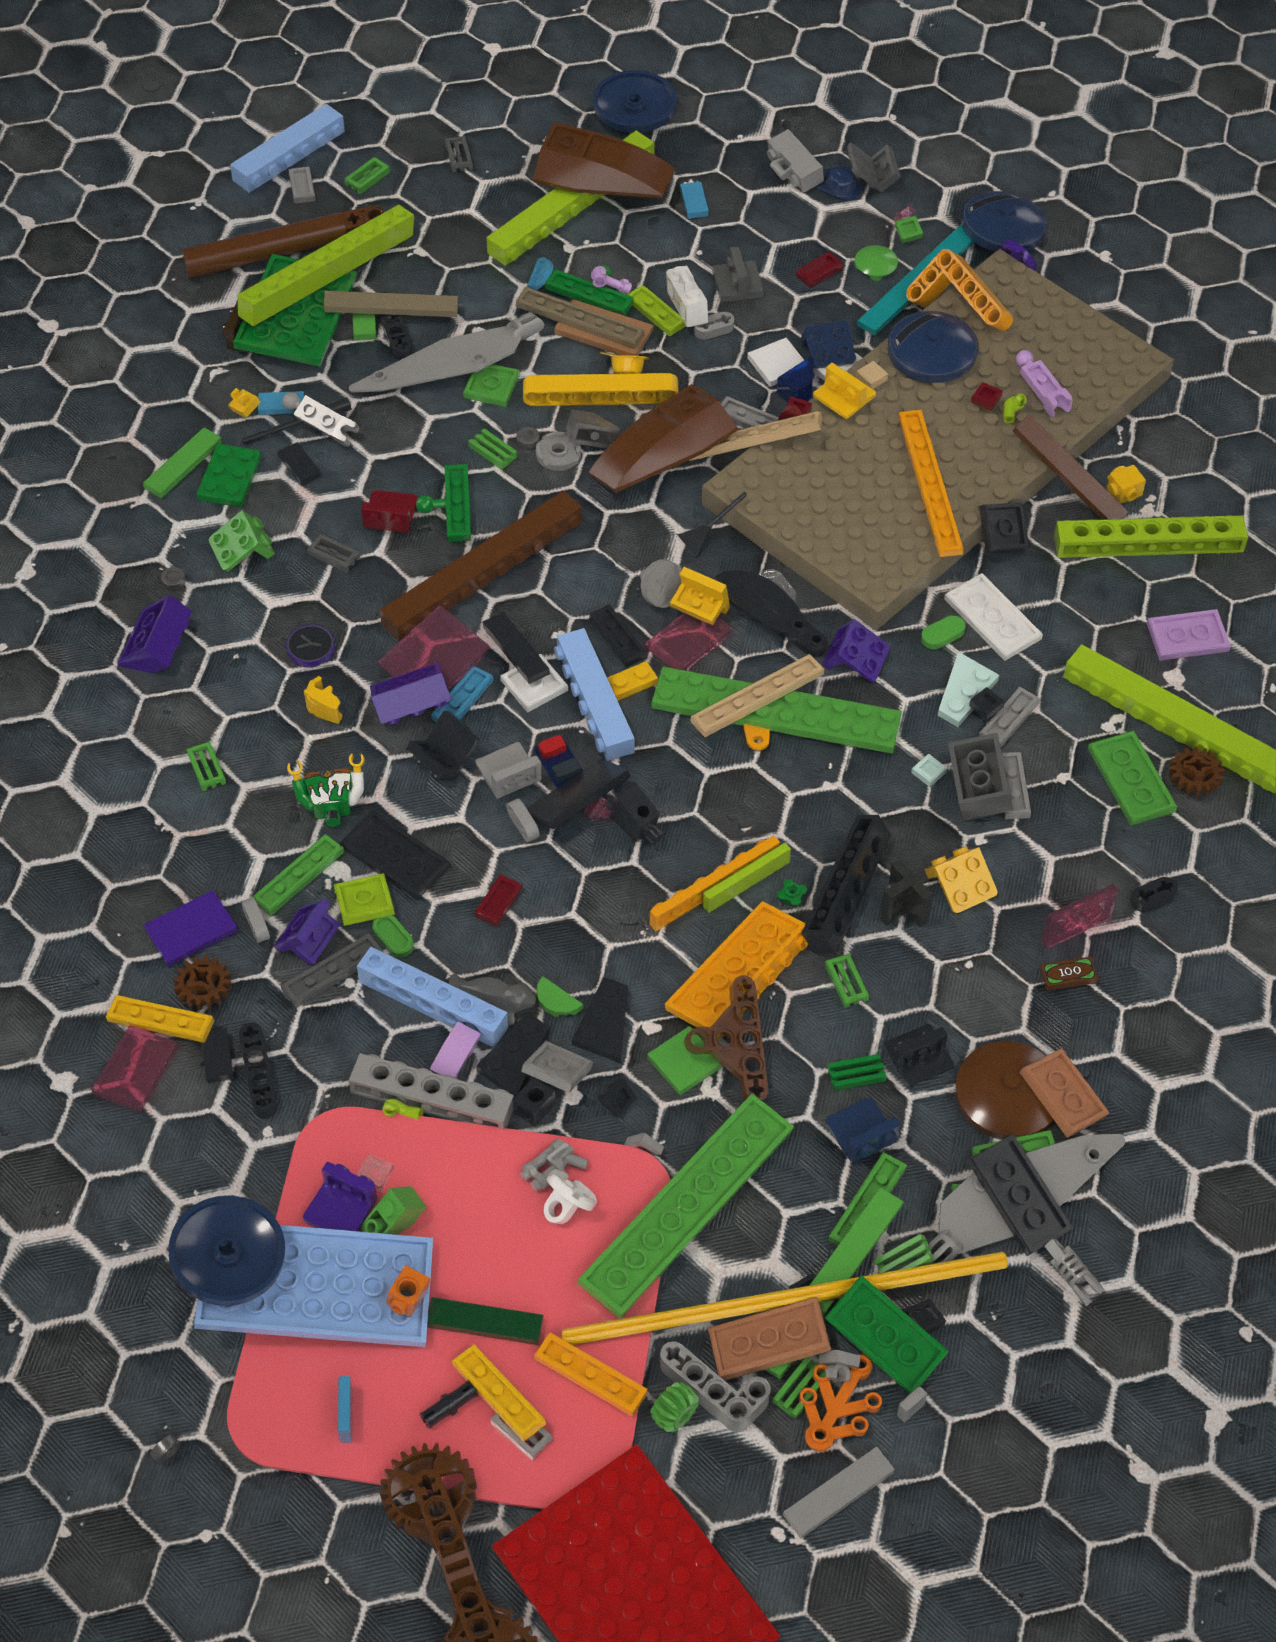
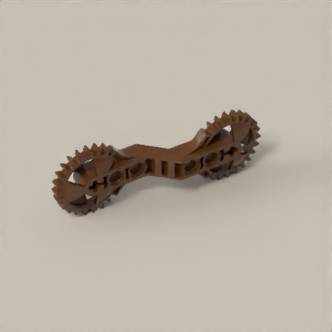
M423 1443L422 1451L419 1452L412 1446V1454L409 1456L403 1451L400 1452L402 1461L399 1462L392 1459L393 1469H385L384 1472L387 1479H381L380 1481L383 1489L380 1491L383 1510L387 1511L389 1521L395 1520L396 1528L399 1529L404 1526L407 1535L424 1540L435 1551L455 1610L452 1626L446 1633L444 1642H538L537 1636H532L531 1626L524 1627L522 1617L514 1622L513 1611L499 1608L492 1604L483 1594L463 1535L466 1520L474 1509L473 1501L471 1500H476L477 1498L474 1490L477 1488L474 1470L469 1468L468 1459L461 1460L459 1451L451 1455L450 1446H446L443 1451H440L438 1443H435L432 1450H428L427 1444ZM460 1473L464 1480L446 1490L441 1477ZM413 1488L416 1502L396 1506L393 1499ZM427 1489H430L434 1496L429 1498ZM438 1512L444 1513L443 1515H441V1516H439V1517H433V1514H435V1513H438ZM445 1538H454L450 1542H442ZM468 1603H476V1606L473 1608L464 1607ZM478 1629L487 1630L484 1634L481 1635L474 1634V1632Z

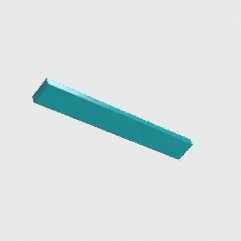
M962 225L955 229L858 320L857 326L876 336L911 303L906 295L908 287L940 251L949 249L961 256L975 242L966 235Z

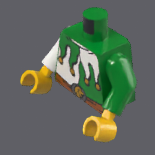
M353 754L349 756V762L353 766L352 772L350 767L303 773L304 778H301L300 775L303 767L299 760L297 761L299 771L293 772L288 763L287 771L294 778L292 785L297 801L307 811H313L316 819L325 818L327 826H338L341 823L340 816H348L351 813V806L356 805L363 794L364 772L361 771V767L365 764V757L362 754L359 764L353 763Z

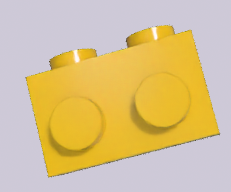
M967 846L961 847L953 851L954 856L948 859L945 856L931 861L932 866L924 869L928 878L938 877L949 906L954 913L964 911L997 895L996 886L979 847L968 849Z

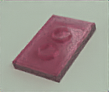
M1111 884L1048 914L1041 940L1043 946L1049 949L1110 920L1119 891L1117 887Z
M129 1025L93 1086V1095L141 1112L178 1048L177 1042Z

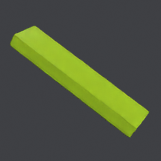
M783 843L705 891L703 908L710 913L790 863L791 848L786 843Z

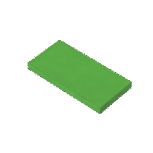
M1134 731L1089 744L1088 750L1130 826L1176 812L1177 805Z

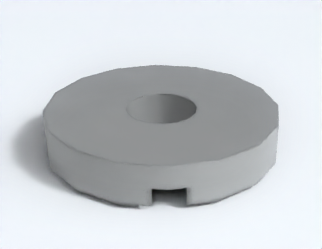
M565 432L548 433L536 444V458L539 464L546 469L564 471L575 466L580 460L581 445L570 443ZM555 449L564 450L561 453L554 452Z

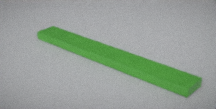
M880 1187L810 1286L852 1278L901 1210L904 1201ZM837 1298L819 1301L823 1318ZM792 1362L764 1370L780 1380Z

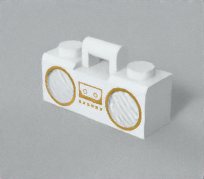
M677 266L667 270V293L686 327L708 323L707 299L701 289L698 288L688 266Z

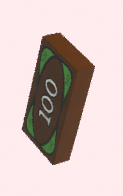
M1091 956L1040 965V972L1046 991L1095 984L1098 981Z

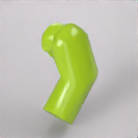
M1019 393L1004 402L1003 419L1005 423L1011 424L1015 421V413L1022 409L1027 402L1024 394Z
M395 1098L386 1100L382 1107V1111L387 1117H393L398 1113L419 1120V1116L424 1114L423 1108L408 1106Z

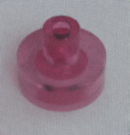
M909 204L893 217L896 221L912 217L911 215L916 210L912 204Z
M601 797L587 806L584 815L593 821L598 820L600 817L607 819L611 814V811L607 809V799Z

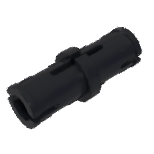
M469 1380L448 1395L444 1393L440 1396L438 1402L425 1411L420 1412L421 1419L424 1423L427 1422L426 1426L429 1429L448 1415L454 1416L458 1413L457 1409L478 1396L474 1386L470 1387L472 1384Z

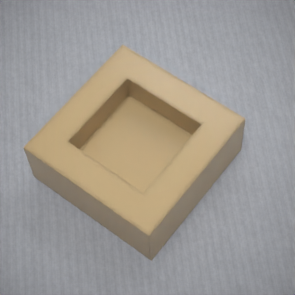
M872 361L856 371V378L874 389L888 380V373Z

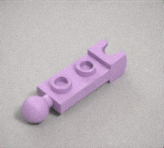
M1020 351L1016 356V363L1021 367L1020 374L1041 400L1043 408L1048 415L1055 417L1054 410L1056 407H1061L1065 412H1069L1073 400L1066 388L1060 386L1041 360L1033 362V354L1030 351Z

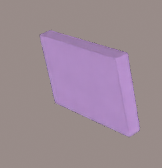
M1217 609L1153 617L1147 620V626L1159 661L1230 651L1231 645Z

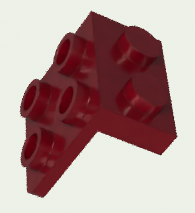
M382 490L372 491L369 503L363 502L362 504L363 527L409 533L416 509L417 496Z

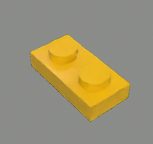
M647 661L607 677L617 701L658 683V677Z

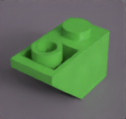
M412 1186L390 1188L364 1220L360 1228L363 1232L398 1235L411 1227L427 1206Z

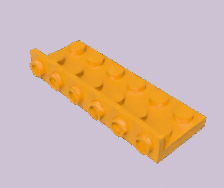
M762 901L665 1003L666 1010L695 1027H711L731 1004L730 985L737 977L742 975L752 978L755 982L757 999H759L761 993L775 982L783 969L789 967L796 955L808 946L807 941L801 934L806 923ZM740 984L737 989L743 992V999L740 1001L743 1002L744 994L748 991V988H744L743 984ZM747 1008L739 1010L740 1017L743 1016ZM718 1034L717 1040L722 1038L724 1034Z

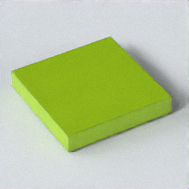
M384 873L334 884L344 926L395 915Z

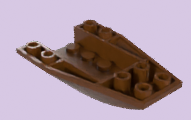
M554 122L540 149L533 182L572 192L663 199L674 175L675 168L654 154L626 141L594 131Z
M691 384L628 427L599 457L589 471V474L617 493L709 451L712 447L737 432L738 428L719 400Z

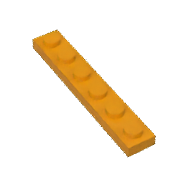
M773 835L767 840L759 841L754 848L747 852L739 853L734 860L726 865L718 866L708 876L698 878L693 885L685 890L677 891L672 898L665 902L657 903L650 910L651 927L658 931L702 904L705 891L780 846L779 840Z

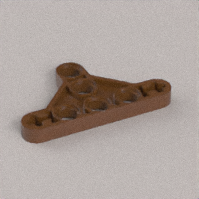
M742 975L737 977L730 985L731 1004L711 1027L693 1028L686 1035L684 1045L692 1054H710L740 1080L741 1094L744 1100L751 1094H754L749 1091L754 1085L755 1090L760 1091V1094L756 1097L763 1101L768 1095V1083L757 991L752 978ZM740 984H743L744 988H748V991L744 994L743 1002H740L743 999V992L737 989ZM741 1008L749 1009L752 1013V1019L748 1021L742 1019L739 1010ZM695 1034L701 1036L704 1040L703 1047L694 1046L691 1042V1036ZM743 1034H751L755 1039V1045L747 1046L742 1040ZM717 1035H726L730 1041L729 1046L723 1047L719 1045ZM747 1059L756 1061L758 1064L757 1072H751L746 1068L745 1061ZM759 1077L753 1084V1079Z

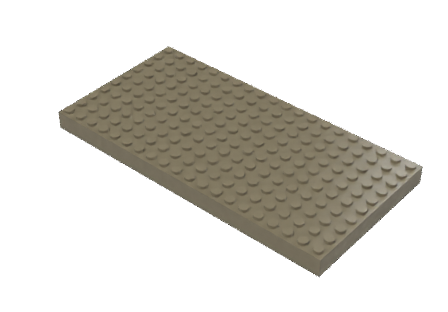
M999 249L976 267L974 271L1011 313L1013 322L1010 328L1005 331H999L988 325L955 286H952L922 310L939 311L954 315L973 329L978 339V354L976 362L970 371L960 378L942 383L915 380L900 372L893 365L888 355L887 338L847 370L848 373L856 378L857 370L874 361L888 373V380L873 389L876 391V396L851 417L845 419L813 397L808 401L812 403L810 413L821 412L823 418L821 430L750 447L702 486L701 504L718 515L743 492H746L747 496L721 519L877 631L984 539L979 506L983 504L1023 502L1024 504L1057 476L1012 431L1023 419L1030 414L1074 459H1077L1170 379L1174 359ZM1020 351H1030L1033 354V362L1041 360L1060 386L1066 388L1073 400L1069 412H1065L1061 407H1056L1054 410L1055 417L1048 415L1043 408L1041 400L1020 374L1021 367L1016 363V356ZM982 382L1003 390L1001 399L992 411L971 403L972 395ZM1019 393L1024 394L1027 402L1022 409L1015 413V421L1011 424L1005 423L1003 419L1004 402ZM922 410L964 549L963 555L939 558L899 422V412Z

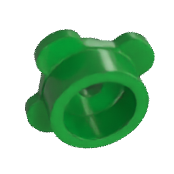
M790 879L783 882L784 887L777 893L778 899L788 906L800 905L802 896L807 893V887L805 885H798Z

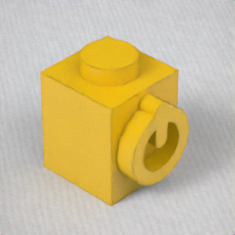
M1135 465L1128 467L1119 466L1107 476L1109 480L1107 491L1120 504L1133 501L1143 495L1146 479Z

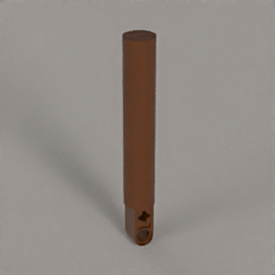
M371 205L181 249L184 267L190 279L270 260L272 254L287 256L321 248L383 214L384 211L377 205Z

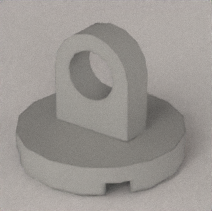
M660 559L651 563L640 573L642 595L648 603L663 608L670 606V601L681 584L679 574L682 569L680 566L670 560Z

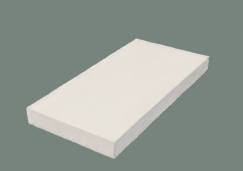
M983 573L945 594L944 600L1004 661L1042 640L1043 634Z

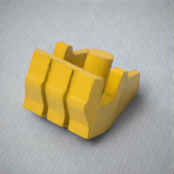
M320 676L310 680L307 688L304 690L308 712L323 720L339 724L343 717L338 710L341 703L338 697L332 694L333 688L328 686L323 689Z

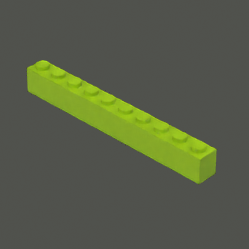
M638 131L623 139V141L654 154V142ZM560 188L553 189L486 237L487 254L503 265H508L606 194L572 192Z
M397 205L238 294V316L250 325L255 326L412 237L414 214Z
M1082 644L1067 661L1063 678L1067 679L1070 683L1078 685L1089 691L1092 695L1109 702L1112 706L1120 708L1136 719H1140L1154 729L1174 738L1177 742L1183 743L1192 749L1195 746L1199 752L1206 748L1208 755L1216 754L1215 761H1222L1221 766L1231 769L1241 777L1249 779L1260 785L1263 789L1276 794V749Z

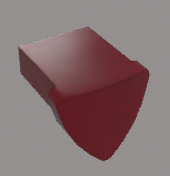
M791 396L778 420L808 414L812 410V403Z

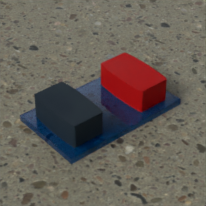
M561 735L544 740L538 746L533 747L534 752L556 788L583 771Z

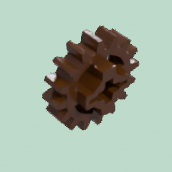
M1195 746L1193 751L1186 747L1183 754L1176 752L1175 758L1171 759L1168 775L1172 776L1170 782L1171 784L1178 783L1177 790L1185 789V795L1187 796L1190 792H1194L1195 797H1199L1200 792L1208 796L1210 790L1216 792L1218 786H1221L1225 771L1224 768H1221L1222 761H1215L1216 754L1208 755L1206 748L1199 752Z
M206 955L203 961H199L197 957H194V963L190 964L185 961V969H177L178 976L173 978L175 994L178 995L180 1003L186 1002L189 1009L197 1005L198 1011H201L202 1007L207 1005V1008L211 1010L212 1003L215 1002L221 1005L220 998H228L229 996L228 990L232 989L230 971H227L225 963L219 965L218 958L216 957L211 962Z

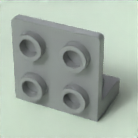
M519 742L475 760L477 768L497 799L542 780L541 762L537 755L529 758Z

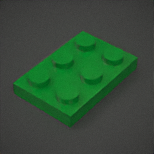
M217 443L197 491V500L242 508L262 458L261 451Z

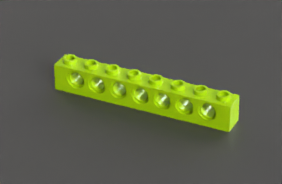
M1232 515L1057 521L1054 532L1057 558L1244 552L1248 540L1244 516Z

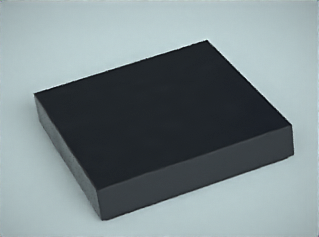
M1023 502L983 504L979 506L986 553L1029 549Z

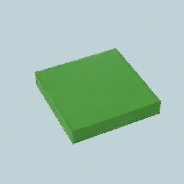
M492 364L483 370L473 372L463 391V398L507 407L520 377V370Z
M690 1026L647 1054V1059L680 1096L722 1068V1065L710 1054H692L685 1048L684 1039L692 1030ZM698 1035L691 1036V1042L694 1046L703 1047L704 1041Z

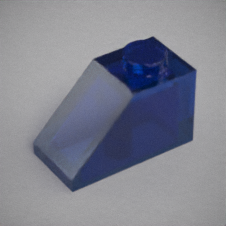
M810 356L777 378V394L786 402L789 401L791 396L804 401H809L811 398L814 358Z

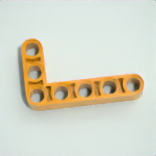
M949 249L940 251L907 289L906 295L908 300L926 308L952 282L988 325L999 331H1005L1010 328L1013 322L1011 313L960 255Z

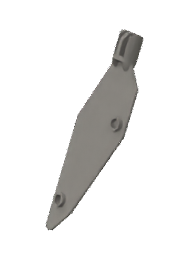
M530 311L510 321L503 327L442 339L351 384L349 391H386L478 372L515 353L520 341L540 332L544 328V323Z
M1121 1134L1083 1135L1026 1154L1058 1205L1061 1206L1124 1146L1125 1138ZM1089 1153L1093 1154L1095 1156V1159H1092L1089 1156ZM974 1172L940 1203L939 1233L928 1244L930 1250L935 1245L938 1247V1250L933 1254L934 1261L927 1265L933 1264L943 1254L947 1257L941 1262L952 1261L959 1254L1014 1237ZM925 1253L918 1255L916 1258L919 1259L923 1257Z

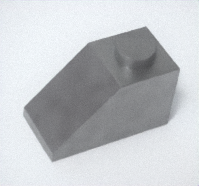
M572 409L566 426L570 443L608 448L617 439L620 430L616 425L594 413Z

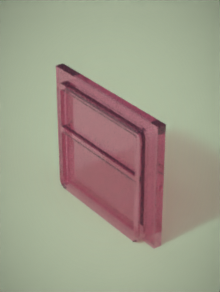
M439 605L378 661V664L393 677L439 662L449 690L484 657V653L490 649V646Z

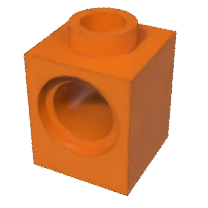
M405 1265L388 1292L386 1304L395 1313L400 1315L406 1314L412 1317L428 1290L430 1278ZM403 1290H408L412 1292L413 1295L404 1296L400 1292Z

